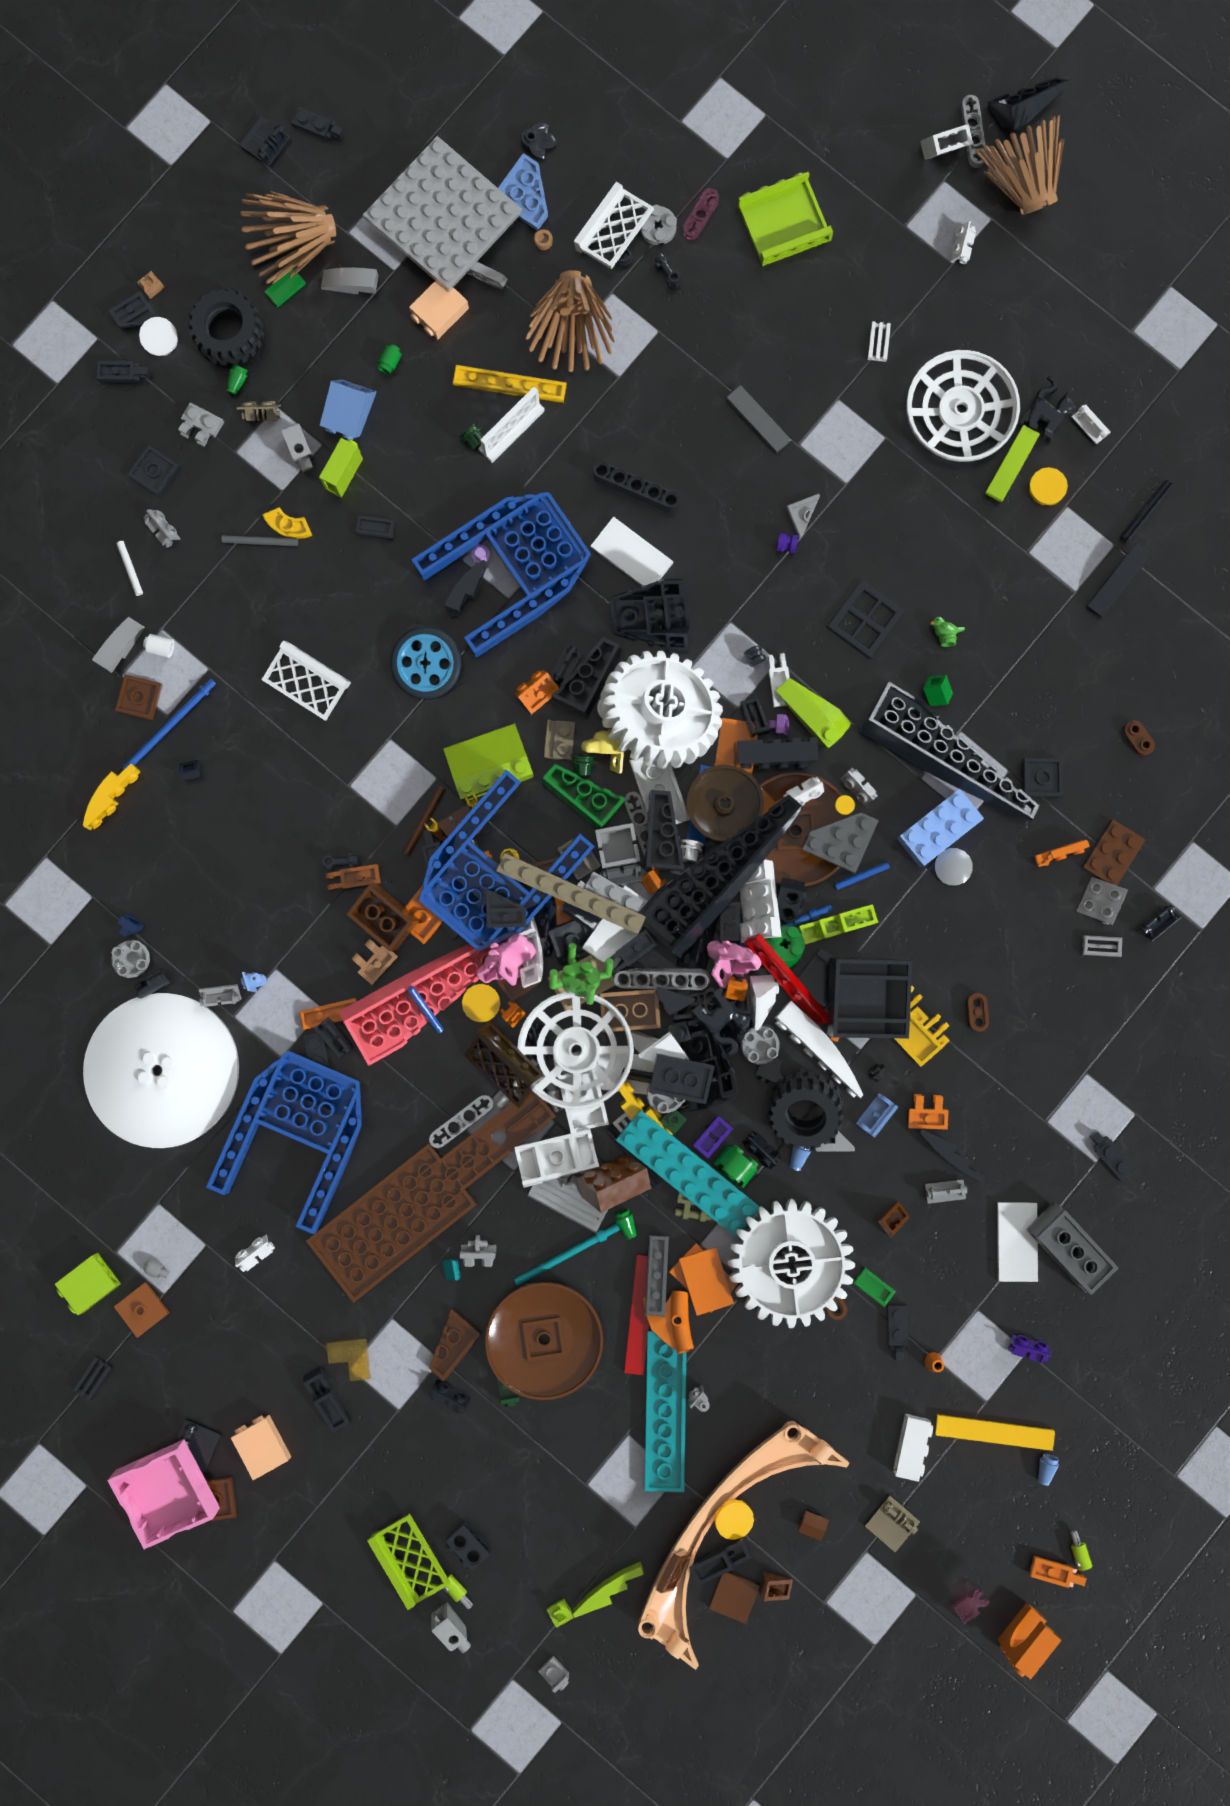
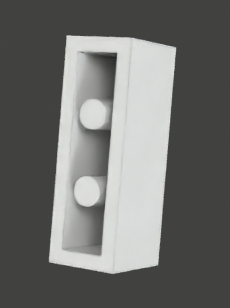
M905 1414L893 1473L896 1477L919 1482L920 1476H923L925 1470L923 1460L924 1457H927L929 1451L927 1441L933 1432V1426L928 1419Z

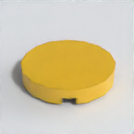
M1050 467L1042 468L1031 478L1029 492L1037 503L1049 506L1055 505L1066 494L1067 480L1063 473L1057 469Z
M485 984L470 987L462 1000V1007L466 1016L477 1022H487L494 1018L499 1012L501 1005L500 996L496 990Z
M736 1499L723 1503L724 1505L718 1508L714 1518L715 1526L720 1535L731 1540L740 1539L747 1535L754 1522L753 1512L750 1507L742 1500Z

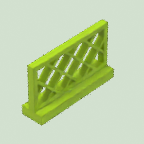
M410 1514L384 1529L376 1531L367 1540L407 1610L450 1584L449 1579ZM408 1522L411 1527L410 1534L400 1531L402 1523ZM387 1532L396 1534L394 1543L386 1541L383 1534ZM399 1535L409 1538L407 1547L397 1544ZM412 1539L420 1542V1551L410 1548ZM395 1549L406 1552L404 1560L396 1558ZM409 1553L419 1555L417 1564L407 1562ZM422 1557L430 1559L431 1568L420 1565ZM406 1566L416 1569L414 1578L406 1575ZM419 1570L429 1573L427 1582L417 1579ZM432 1574L440 1576L443 1583L439 1585L430 1583ZM416 1583L426 1586L425 1593L420 1596L415 1590Z

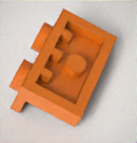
M542 670L535 672L527 683L519 685L514 695L522 702L529 713L533 714L552 698V694L559 687L550 675Z

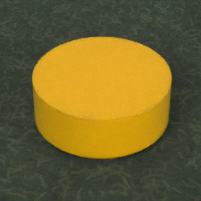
M840 796L835 802V810L840 815H848L854 810L855 803L850 796Z

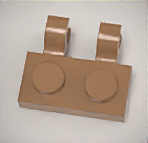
M369 939L364 945L374 955L366 962L356 953L352 960L361 967L358 973L373 985L398 956L393 951H388L384 946L379 947Z

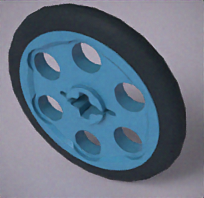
M428 626L417 627L403 634L395 643L390 659L391 672L399 687L407 694L422 699L436 698L448 692L457 682L462 665L458 646L453 639L445 632ZM415 640L422 643L420 651H414L412 648V643ZM434 641L439 642L441 645V649L438 652L431 650V644ZM406 656L412 660V665L408 668L402 664V659ZM425 657H427V661L431 662L430 665H427L426 674L425 666L421 664V661H424ZM443 658L448 659L450 662L447 669L440 667L439 663ZM415 673L421 677L419 684H413L411 681V676ZM433 674L438 675L440 678V682L437 685L430 683V677Z

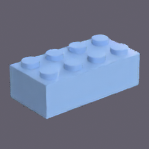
M958 789L896 839L917 865L922 868L984 818L961 789Z

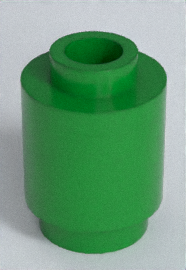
M393 344L385 345L377 361V368L386 374L394 371L402 355L399 352L400 349Z

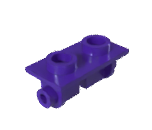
M1011 1334L1012 1344L1008 1346V1351L1011 1354L1025 1358L1026 1353L1029 1352L1028 1359L1040 1363L1047 1362L1048 1357H1051L1050 1347L1046 1343L1033 1341L1022 1335L1016 1336Z

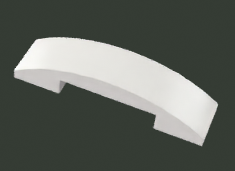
M534 917L519 933L525 936L529 942L533 943L536 949L532 959L523 964L524 968L520 969L522 987L524 988L541 982L543 974V952Z

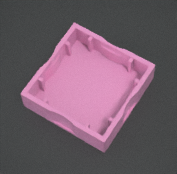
M184 1439L116 1469L107 1480L120 1505L128 1514L131 1526L143 1549L169 1539L177 1532L189 1530L212 1520L220 1509Z

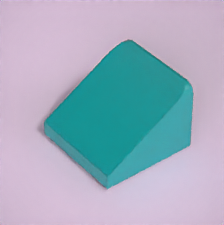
M455 1258L443 1261L446 1280H459L461 1276L458 1260Z

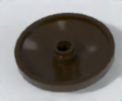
M717 765L703 771L691 784L686 800L687 813L691 823L699 833L711 840L724 842L738 834L737 831L743 827L746 828L752 824L759 815L762 816L764 797L758 782L750 773L733 765Z

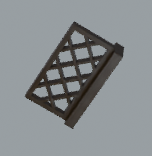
M488 1022L475 1033L477 1036L465 1056L517 1108H520L535 1085L542 1080L544 1074L491 1022ZM481 1040L487 1045V1047L482 1046ZM473 1051H478L480 1059L473 1054ZM484 1051L489 1052L490 1060L485 1058ZM495 1054H496L501 1060H496ZM487 1064H492L493 1072L488 1069ZM498 1065H502L504 1073H499ZM509 1068H510L515 1074L510 1073V1072H509ZM500 1077H505L507 1085L501 1082ZM511 1078H516L517 1086L512 1085ZM522 1081H523L528 1087H523ZM514 1091H519L520 1100L515 1096Z

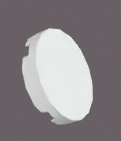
M150 318L140 328V342L144 349L152 355H168L177 346V330L165 318Z

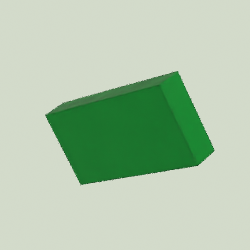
M294 269L264 291L277 308L306 285L298 273L289 278L290 273Z
M865 1267L853 1281L855 1285L883 1307L886 1306L896 1293L895 1290Z

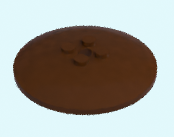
M793 772L772 777L760 785L764 797L762 816L768 812L770 807L784 798L783 795L786 794V791L796 786L802 791L804 789L801 783L818 776ZM820 777L818 779L820 782H823L824 792L818 798L805 802L792 824L765 858V860L773 861L776 884L780 885L781 879L784 877L805 882L804 887L822 882L840 868L802 850L811 831L852 816V812L848 815L837 813L835 802L843 795L832 784ZM798 826L801 829L800 835H792L790 828Z
M537 1282L522 1286L508 1294L497 1305L489 1319L485 1338L487 1359L494 1374L501 1383L520 1396L535 1400H553L567 1396L582 1387L593 1375L599 1364L603 1350V1331L599 1317L589 1301L579 1292L568 1286L553 1282ZM541 1334H547L550 1340L547 1343H541L538 1338Z

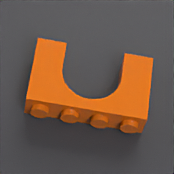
M1028 1603L1023 1606L997 1640L1001 1645L1000 1649L1005 1653L1004 1655L1013 1666V1669L1021 1677L1026 1675L1029 1679H1032L1061 1642V1639L1045 1625L1047 1622L1045 1618Z

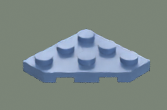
M523 153L498 189L522 209V214L518 218L538 231L548 217L539 163Z

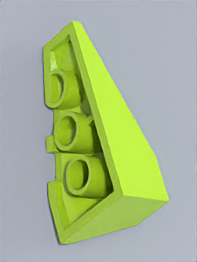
M788 678L775 690L813 737H817V742L822 749L832 746L844 735L851 725V722L839 708L791 678Z

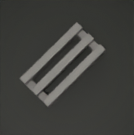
M1082 936V955L1122 957V938ZM1088 940L1117 942V945L1088 944ZM1088 948L1117 949V953L1087 950Z

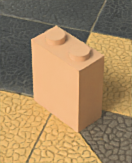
M435 281L409 308L411 312L410 317L417 324L421 323L429 336L439 339L469 309L468 301L454 288L448 292Z
M260 1415L252 1420L253 1424L248 1427L242 1425L234 1430L235 1434L231 1437L252 1480L273 1470L291 1458L270 1415L266 1417Z

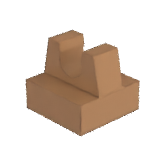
M152 271L137 282L150 299L165 288Z

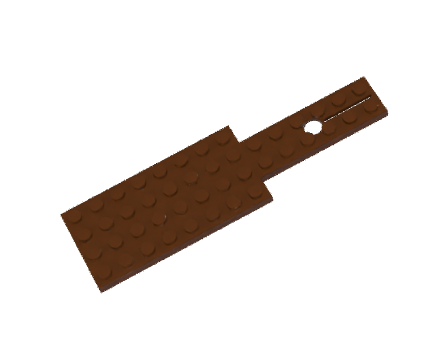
M532 1090L520 1108H517L511 1102L442 1158L430 1143L427 1144L306 1240V1242L354 1303L475 1207L477 1203L467 1192L466 1188L514 1151V1147L520 1146L554 1119L556 1115L546 1102ZM495 1130H502L506 1134V1141L502 1145L494 1144L491 1139V1135Z

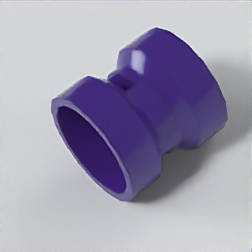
M780 532L776 551L782 552L786 550L789 553L795 554L798 535L792 534L789 536L786 533Z

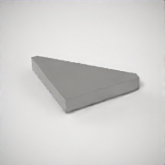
M819 494L786 506L799 539L803 537L820 497Z

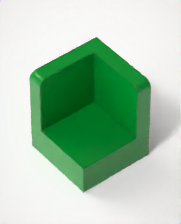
M947 675L928 677L923 688L930 706L948 705L953 694Z

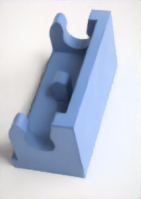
M879 1093L855 1124L875 1138L897 1110L898 1106Z

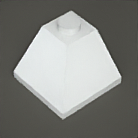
M772 975L750 976L751 1018L755 1030H759L775 1003L776 994L779 993L778 982L774 981Z
M670 1032L638 1054L649 1072L653 1071L656 1053L689 1060Z

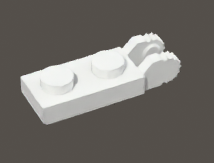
M781 653L779 656L780 668H775L773 655H768V671L773 707L787 706L775 692L789 678L784 653Z

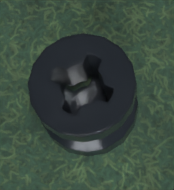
M760 644L744 652L745 657L749 659L748 664L750 667L758 665L767 659L766 655L761 651L762 647Z

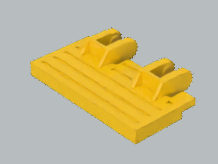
M920 994L913 998L910 1009L922 999ZM917 1006L914 1010L910 1011L909 1039H894L922 1067L950 1041L945 1035L938 1040L936 1039L949 1025L947 1022L943 1023L932 1033L929 1028L939 1021L941 1016L936 1014L923 1025L929 1018Z

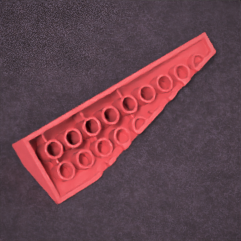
M509 938L497 944L500 946L503 942H507ZM467 944L400 977L339 1011L342 1020L368 1066L408 1043L407 1040L411 1036L417 1035L421 1028L429 1022L407 991L410 986L415 987L435 1016L460 997L471 983L479 980L476 972L484 964L489 954L488 952L492 950L490 946L478 951L471 944Z

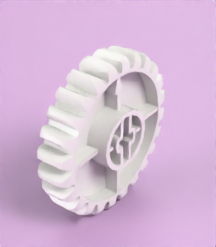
M644 651L640 658L636 655L629 656L626 662H620L614 672L609 674L601 692L602 703L600 705V713L605 715L602 721L603 726L612 728L608 735L609 738L614 741L618 739L621 741L618 746L621 752L630 749V758L634 761L641 756L644 757V765L650 766L653 761H657V766L660 769H665L669 762L674 768L681 767L683 762L691 764L698 756L701 757L708 751L709 747L718 737V730L722 726V720L719 717L723 712L722 706L716 703L720 695L717 691H710L714 684L713 681L708 678L703 680L701 676L704 671L701 668L691 669L692 661L686 659L681 663L679 662L678 654L675 653L670 658H666L663 651H657L655 657L649 651Z
M788 1199L785 1209H782L779 1202L775 1200L772 1202V1212L768 1213L766 1209L760 1206L758 1208L760 1218L756 1220L747 1216L745 1219L750 1228L748 1230H736L737 1235L742 1241L731 1242L729 1247L738 1253V1256L728 1258L727 1263L731 1267L738 1268V1270L732 1272L729 1278L730 1281L735 1283L742 1282L736 1288L735 1294L738 1297L749 1295L744 1306L747 1310L758 1306V1319L763 1320L771 1313V1322L774 1326H778L784 1317L789 1328H794L797 1318H800L807 1327L811 1323L810 1315L815 1314L820 1321L825 1319L824 1307L832 1311L837 1310V1305L833 1300L835 1296L841 1299L847 1297L841 1285L852 1284L853 1279L845 1273V1270L853 1269L855 1263L844 1256L853 1252V1247L849 1244H841L847 1237L845 1230L833 1231L838 1223L835 1217H830L823 1221L825 1209L822 1207L817 1208L811 1214V1204L808 1201H804L799 1210H797V1205L793 1199ZM792 1245L803 1248L806 1253L797 1254L792 1250ZM783 1247L787 1248V1250L782 1251V1256H776L777 1252ZM790 1256L795 1261L808 1260L806 1263L793 1264L794 1269L791 1270L787 1265L773 1266L776 1263L789 1262L788 1257ZM806 1270L800 1278H795L800 1275V1271ZM776 1273H786L790 1280H783L777 1277Z

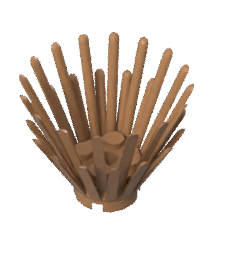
M1060 114L1056 118V125L1055 116L1049 121L1048 159L1045 120H1042L1041 126L1036 128L1037 153L1031 126L1028 125L1026 127L1027 137L1025 133L1020 135L1026 162L1014 132L1010 133V137L1018 160L1008 140H1004L1005 148L999 139L995 140L1007 165H1005L994 146L988 147L983 145L985 151L982 149L975 150L989 168V172L984 171V173L1020 208L1022 215L1039 210L1047 205V203L1051 205L1058 201L1056 189L1065 140L1062 138L1058 143Z
M270 191L273 195L265 194V196L246 193L247 197L259 199V201L243 199L241 201L244 204L298 212H240L241 216L262 217L264 221H293L244 226L241 228L242 232L268 230L265 231V236H275L246 244L245 248L248 250L288 240L270 247V253L252 260V265L259 264L299 247L258 274V277H263L276 268H280L292 261L267 279L266 284L271 281L274 284L298 266L290 273L289 278L293 275L295 276L326 245H331L335 242L331 240V237L336 236V227L332 214L326 215L324 211L328 209L327 206H315Z
M569 270L561 273L560 279L557 280L556 278L555 285L535 305L537 307L533 310L530 317L534 316L539 309L540 311L529 325L531 329L526 336V340L531 337L546 313L529 348L530 352H532L553 314L538 358L539 362L543 361L547 348L552 347L560 322L552 368L557 369L560 350L563 353L567 351L569 336L568 371L573 372L576 330L577 352L583 353L584 369L589 370L585 323L591 348L595 349L598 363L602 364L603 359L591 313L606 350L610 355L612 351L600 319L611 341L615 343L611 333L612 327L604 312L609 319H612V316L592 288V282L587 275L585 279L581 276L580 271Z

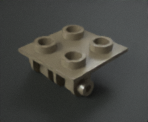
M247 401L242 403V406L236 407L237 409H245V411H242V419H246V421H256V416L257 421H260V409H262L263 421H266V415L267 420L281 418L280 411H277L281 404H275V401L261 402V405H257L256 401Z
M889 1496L865 1527L896 1552L911 1533L914 1535L917 1532L918 1528L916 1526L920 1521Z

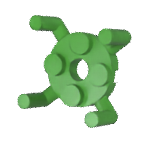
M571 943L568 947L567 960L569 965L563 968L561 980L558 981V971L555 969L550 971L549 988H563L567 993L570 991L575 993V996L584 997L586 1003L591 1005L594 1002L595 992L600 985V980L612 976L613 959L607 958L605 971L598 972L590 962H576V944ZM578 978H582V979H584L585 981H582V982H581V981H579V980H577V979H578Z

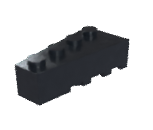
M651 790L649 793L644 869L683 872L685 870L671 791Z
M746 976L735 980L742 982V979H747L748 988L744 1002L725 998L727 987L722 989V996L733 1003L740 1013L751 1016L749 977ZM721 986L711 987L698 993L686 995L694 998V1003L674 1013L673 1023L695 1020L696 1018L691 1012L704 1001L708 1005L707 1009L713 1012L717 1007L712 1001L711 996Z

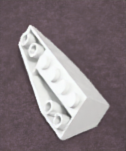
M789 1001L774 1017L776 1020L775 1024L782 1031L787 1030L791 1034L789 1038L796 1044L801 1043L805 1047L803 1051L811 1058L815 1056L819 1060L817 1064L826 1071L828 1069L833 1073L831 1077L838 1084L843 1083L847 1087L846 1091L853 1098L855 1096L861 1098L863 1093L855 1076L836 1046L817 1024L792 1001Z

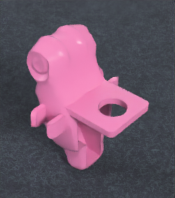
M518 933L512 935L507 942H503L500 946L497 943H493L490 945L492 950L488 952L489 954L484 964L477 969L476 975L484 983H489L494 979H506L514 986L516 985L517 978L521 977L519 973L520 969H522L521 965L532 959L536 949L533 943Z
M712 941L707 945L708 955L715 963L712 976L722 989H726L733 973L737 977H744L745 973H748L750 970H758L761 966L760 958L747 947H742L729 941H722V944L718 941ZM721 969L724 971L723 979L719 975Z

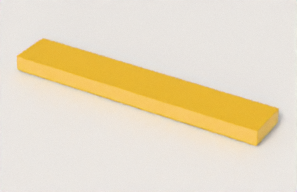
M456 365L453 385L523 397L535 387L538 390L539 399L564 403L567 385L565 382Z
M937 1414L935 1435L1053 1451L1055 1430Z

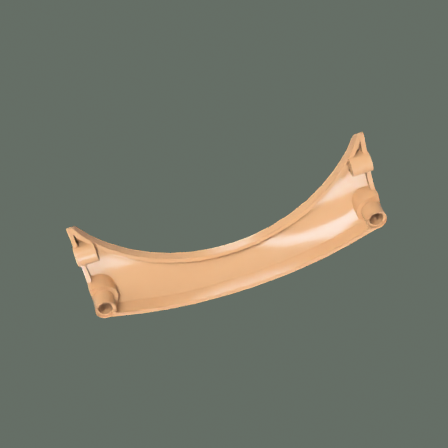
M794 1421L785 1423L781 1429L751 1451L726 1475L688 1522L668 1554L652 1586L641 1617L638 1620L639 1634L644 1638H655L665 1645L666 1650L677 1659L681 1658L696 1670L699 1664L690 1644L686 1622L687 1585L690 1566L693 1564L696 1552L705 1534L714 1522L718 1508H721L724 1505L723 1503L734 1500L739 1494L755 1483L776 1473L807 1465L828 1464L847 1467L849 1462L828 1443L818 1438L805 1427H801ZM790 1428L797 1429L795 1436L787 1435ZM681 1551L689 1552L691 1557L675 1589L662 1594L656 1591L673 1554ZM646 1622H649L653 1625L648 1630L642 1627V1625Z

